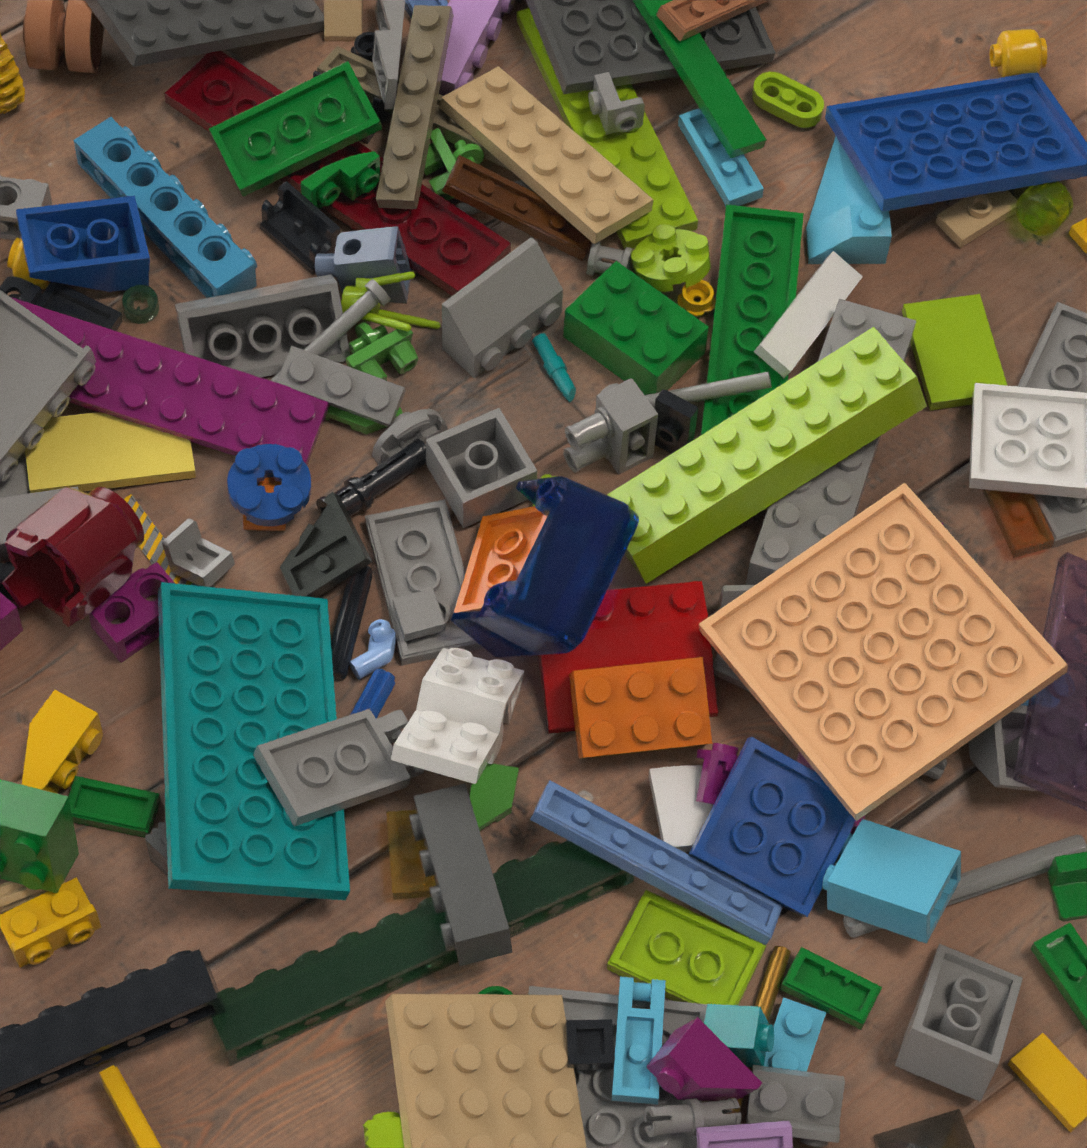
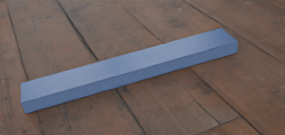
M549 780L530 818L531 821L757 942L766 945L772 938L783 905Z

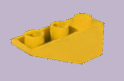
M54 689L30 722L21 785L57 794L62 788L67 789L73 783L75 776H77L78 765L86 754H93L101 743L103 731L98 713Z

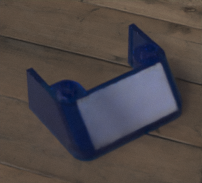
M563 476L519 481L516 489L530 500L539 512L547 516L517 580L493 585L485 594L484 604L480 611L453 613L450 620L494 657L568 653L574 650L585 638L637 529L639 516L626 503Z

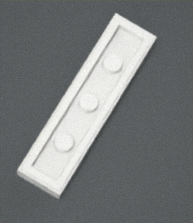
M833 251L755 349L754 353L785 378L833 317L839 299L846 300L863 276Z

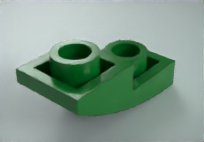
M375 151L361 153L327 165L301 181V193L319 210L324 206L334 203L341 192L351 201H354L361 194L373 190L380 180V156Z

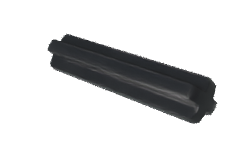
M369 566L348 577L331 641L333 676L338 680L345 679L348 674L349 662L352 659L373 578V571Z

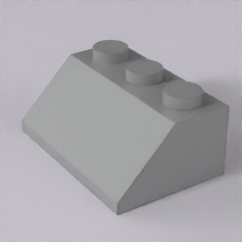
M532 237L442 303V349L473 378H476L485 370L490 371L501 362L503 356L515 347H523L530 340L533 333L544 325L549 326L553 324L562 313L563 288L537 241Z

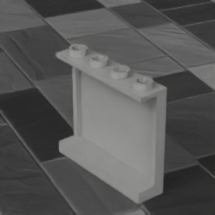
M1 290L0 480L4 482L15 472L18 466L17 459L26 448L32 449L40 441L44 434L43 427L51 417L54 416L56 418L63 413L70 401L68 396L77 385L83 386L91 378L95 371L94 364L96 359L89 346L86 345L84 349Z

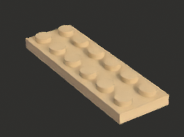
M499 66L441 97L440 109L592 243H598L652 211L654 200Z

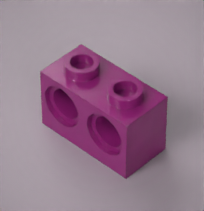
M155 562L146 569L141 568L132 573L124 585L89 613L92 629L121 663L159 638L158 600L149 601L146 598L151 595H158L161 582H175L158 562ZM116 618L127 619L121 624L111 623Z

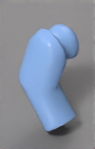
M379 619L370 624L368 633L371 636L369 638L368 651L349 662L352 672L359 680L376 669L385 666L393 658L396 633L386 620Z

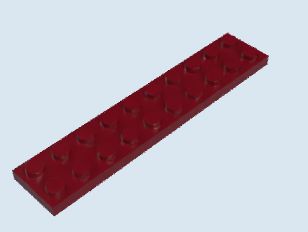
M216 51L207 53L164 93L165 103L210 132L209 128L283 93V91L224 52ZM357 141L279 180L284 183L287 181L301 193V181L316 171L341 159L373 151ZM380 156V176H381L382 165H383V160H384V158H382L381 156ZM379 182L373 190L361 194L354 201H351L341 192L334 203L322 207V209L355 231L398 227L410 268L451 296L511 252V243L423 184L421 185L417 209L379 208L376 201Z

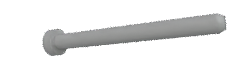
M371 279L365 285L368 291L304 350L321 356L378 303L384 307L391 298L375 280ZM280 372L270 381L277 382Z

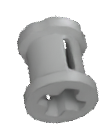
M600 241L596 244L592 243L587 264V275L593 276L594 273L603 274L612 265L611 263L602 262L603 258L618 261L624 267L630 269L633 248L626 247L625 250L601 246Z

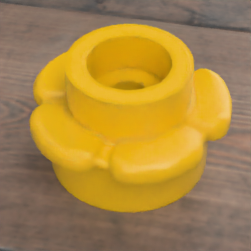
M701 280L687 288L685 284L682 288V293L678 295L677 302L679 306L686 309L690 314L699 317L704 315L705 312H711L715 308L716 299L714 298L713 287L707 281ZM693 299H699L701 301L695 302Z

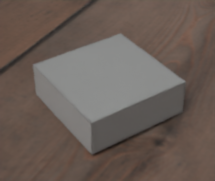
M433 588L393 598V608L404 641L445 631V622Z

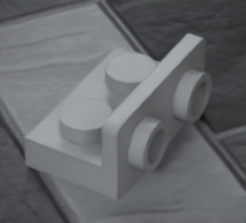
M759 1065L752 1066V1073L762 1084L757 1090L749 1093L746 1124L789 1121L792 1126V1137L801 1138L800 1141L806 1145L824 1147L828 1145V1142H839V1123L845 1085L844 1076Z

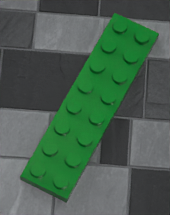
M726 204L707 383L769 372L771 388L705 400L701 435L788 381L789 374L783 378L754 351L796 298L804 213Z

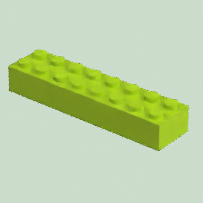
M872 327L594 502V505L610 535L647 584L927 407L918 378L875 327Z

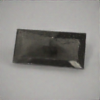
M960 1109L885 1131L873 1137L877 1148H975Z

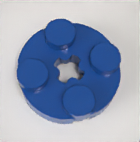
M262 444L243 449L236 455L235 462L228 473L229 500L235 510L237 508L240 513L246 516V520L253 524L270 527L286 524L294 519V515L302 507L305 508L311 496L309 468L302 460L300 452L295 448L277 444ZM267 477H273L281 485L275 486L274 492L267 493L265 492V487L258 486V483L264 481Z

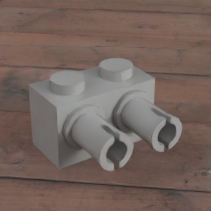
M630 378L620 384L613 383L605 387L596 397L595 414L565 427V435L571 447L565 448L563 455L569 468L574 473L604 457L609 460L616 472L621 474L653 457L658 413L634 380Z

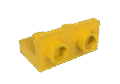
M77 877L63 883L58 893L47 891L0 914V930L20 968L27 964L35 965L44 962L52 956L55 950L69 943L79 944L84 942L94 934L95 930L101 928L97 911L94 905L89 902Z

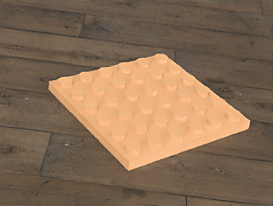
M906 483L891 491L699 623L700 632L856 821L1064 675L1068 668V664Z

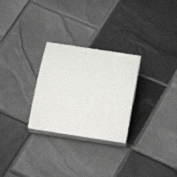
M703 765L649 769V781L661 840L683 852H690L713 807L711 804L696 801Z

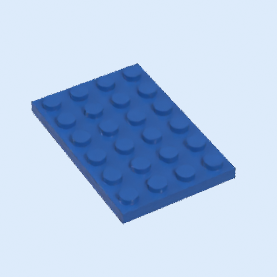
M1038 72L826 107V121L882 212L1087 176V142Z

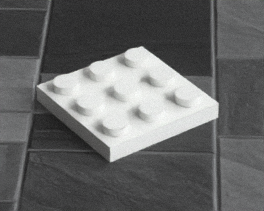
M975 383L972 403L969 488L1087 499V393Z

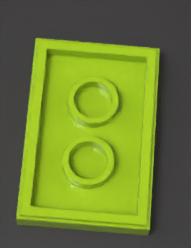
M980 294L903 304V317L916 320L911 346L929 410L972 405L975 383L1007 386Z
M645 890L607 963V970L622 977H634V982L651 983L652 979L665 980V997L673 1001L697 1004L739 1005L765 953L766 945Z

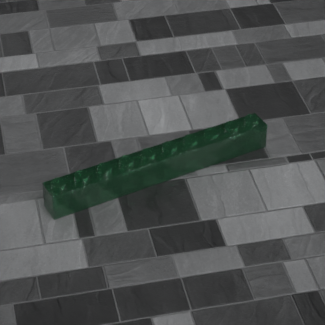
M568 840L562 843L559 841L550 842L542 846L536 852V855L525 860H510L502 864L497 869V872L493 874L509 926L510 938L634 882V875ZM430 896L422 900L417 905V908L403 915L399 913L390 914L382 918L376 924V927L361 934L358 931L350 932L339 938L334 946L321 952L318 950L308 951L300 955L294 961V964L279 971L275 968L266 970L258 974L252 983L237 990L235 987H230L219 991L227 1012L210 1018L208 1021L229 1066L457 963L455 949L446 951L440 924L447 923L444 912L435 913Z

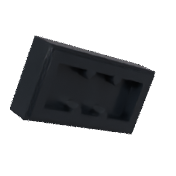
M662 389L655 399L654 409L658 413L655 445L672 454L694 440L698 408L668 390Z

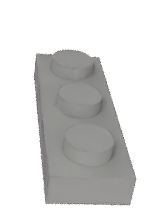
M292 345L276 382L327 401L330 406L390 427L395 419L406 392L405 387Z

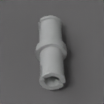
M697 1098L685 1099L683 1104L648 1106L644 1111V1122H654L653 1125L645 1126V1130L649 1137L685 1132L688 1136H697L696 1128L740 1124L741 1112L731 1113L732 1109H739L740 1105L736 1098L709 1102H699Z

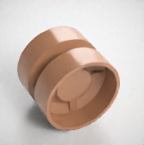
M28 0L23 21V41L28 67L30 69L56 71L59 68L64 50L67 67L70 72L97 73L102 57L104 26L86 1L68 0L65 11L63 0Z

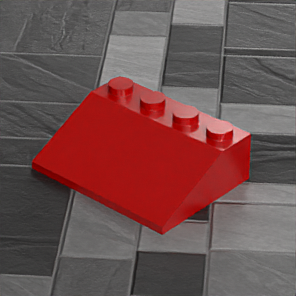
M702 581L537 597L533 611V626L548 734L575 731L569 673L572 671L703 657L709 717H717L718 708L711 644L700 632L699 623L708 618Z

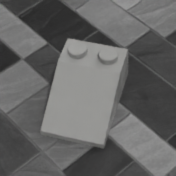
M939 943L904 1035L895 1066L954 1090L957 1093L981 1101L999 1065L1023 978Z

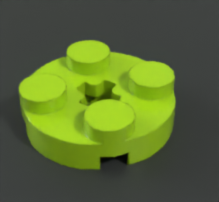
M668 224L654 228L652 235L643 239L631 253L632 266L636 275L660 292L674 291L673 285L685 282L686 288L700 282L711 268L707 237L688 230H675L674 226Z

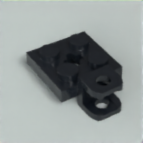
M14 276L7 277L0 286V290L6 295L11 291L20 293L10 294L9 297L114 331L123 322L121 312L61 283L50 282L43 294L41 287Z

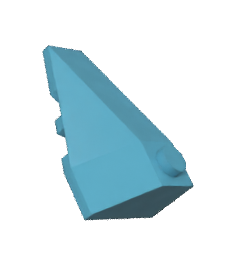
M835 136L806 227L808 264H822L833 251L848 264H886L892 238L889 211H881Z

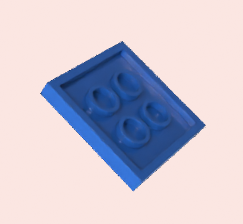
M749 737L688 855L778 902L796 914L808 917L822 889L826 870L829 865H834L856 820L815 771L754 737Z

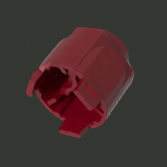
M64 487L8 533L5 545L10 561L15 569L5 578L2 585L20 608L25 607L38 598L47 608L63 617V623L70 627L98 607L124 585L131 576L135 549L144 541L142 524L131 506L121 496L108 488L96 487L89 493H85L77 489Z

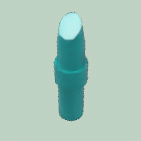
M545 333L538 334L533 338L532 342L544 362V368L549 377L554 380L565 399L571 402L575 397L576 388L567 373V367L561 356L557 355Z

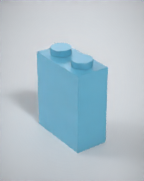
M862 819L854 834L849 833L841 849L840 859L837 864L829 865L824 875L822 887L824 890H827V909L927 944L961 880V851Z

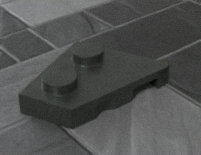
M334 492L327 495L323 501L327 506L314 525L310 523L307 525L300 536L298 546L290 551L280 566L290 590L295 596L316 598L372 563L340 496Z

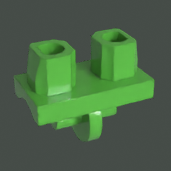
M437 128L431 133L433 142L429 144L424 172L427 176L444 166L446 167L447 172L429 180L434 192L448 201L454 197L442 192L458 156L461 155L480 164L483 161L484 153L479 145L466 144L464 140H459L455 143L456 151L452 154L440 129Z
M366 322L356 325L357 339L348 343L353 353L346 358L348 367L387 381V375L380 367V365L387 361H391L399 374H404L417 365L418 356L411 344L412 330L406 332L396 329L388 334L383 325L373 330Z

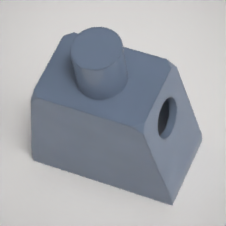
M398 227L341 232L337 236L335 253H317L315 257L316 276L331 274L333 277H337L342 293L346 286H355L357 277L375 278L412 271ZM411 280L382 285L381 287L391 298L389 302L407 303Z

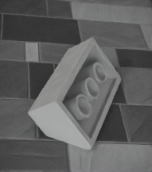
M331 274L175 304L184 353L260 378L279 373L282 370L291 345L304 350L343 314L338 284ZM345 333L321 357L335 362L346 361V358L350 356L347 334Z

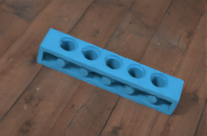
M109 117L73 140L79 166L110 198L135 196L144 233L206 298L251 290L257 286L255 273L257 263L252 254L245 248L240 249L233 242L227 228L221 223L216 224L209 217L204 205L198 199L192 200L185 193L179 179L173 174L169 176L161 168L157 157L150 150L145 152L138 145L136 137L128 127L124 126L122 128L112 117Z

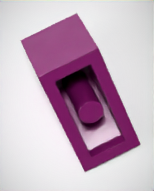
M698 1017L676 1029L646 1066L657 1078L659 1085L665 1091L673 1094L678 1100L697 1098L699 1101L728 1100V1098H736L738 1100L757 1090L762 1084Z

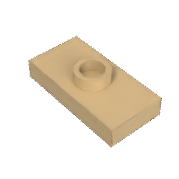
M1008 190L963 198L937 214L935 223L962 248L1016 214L1021 203L1018 205L1019 201Z

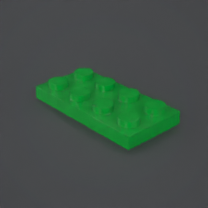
M348 61L209 128L243 197L383 129L378 116Z

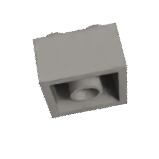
M500 408L426 439V466L463 528L481 521L483 516L499 513L536 496L537 469Z

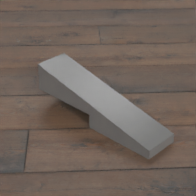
M376 0L375 16L379 30L375 31L372 62L385 110L394 109L405 0Z

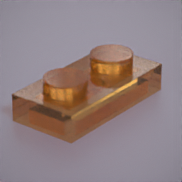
M982 489L1013 558L1052 547L1054 537L1034 494Z

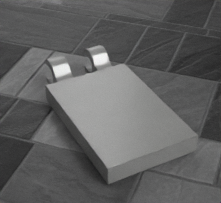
M367 709L258 745L253 754L294 826L406 788L411 778L425 771L424 769L391 760L393 750L391 743L396 742L401 734L400 729L405 728L409 722L402 710L393 711L376 719L372 711Z

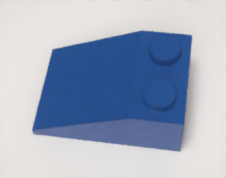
M135 196L16 209L17 222L30 278L107 292L149 287L150 256Z

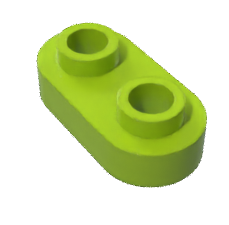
M765 72L755 79L752 99L759 108L797 127L808 128L820 122L823 115L824 100L815 90L778 72Z

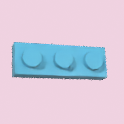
M700 108L679 115L678 126L725 206L726 204L740 206L763 198L764 188L744 154L730 158Z

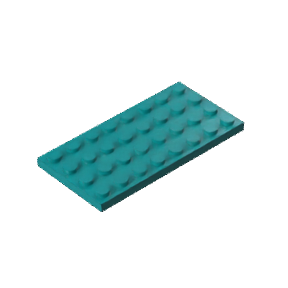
M161 582L158 590L168 889L346 901L350 893L344 809L294 826L253 756L258 745L337 719L328 600L324 598Z

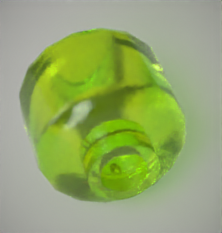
M1056 181L1030 186L1017 200L1015 212L1018 221L1028 232L1037 236H1048L1056 232L1068 220L1073 212L1074 203L1067 188Z

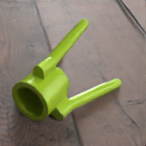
M410 271L375 278L357 277L355 286L348 285L343 290L341 298L342 312L344 313L368 291L365 285L371 279L382 286L414 279L415 273ZM379 303L362 318V320L406 332L411 330V325L439 329L441 327V324L437 321L382 310Z

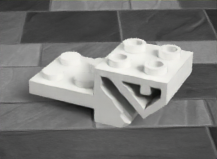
M443 648L422 679L416 711L394 743L391 760L476 784L487 763L493 764L500 751L504 734L503 723H510L519 696L524 670L514 668L511 663L504 660L493 659L488 661L474 657L471 652L465 649Z

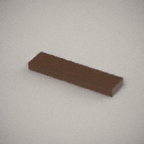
M461 155L458 156L442 192L581 261L584 259L591 241L537 193Z

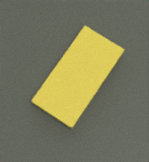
M102 412L51 417L43 427L44 434L37 445L32 449L26 448L25 450L30 493L78 486L79 491L84 492L92 491L96 487L117 488L196 478L191 440Z

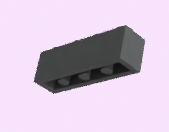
M466 784L414 796L416 814L409 815L414 840H423L426 850L419 851L425 877L434 876L436 886L429 887L435 913L444 912L447 923L440 924L446 951L455 949L459 966L512 953L509 926Z

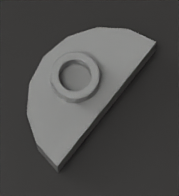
M422 409L412 413L404 412L397 416L391 426L381 434L373 447L372 457L379 465L404 449L415 439L418 438L426 442L427 438L448 429L446 422L437 411L432 409Z

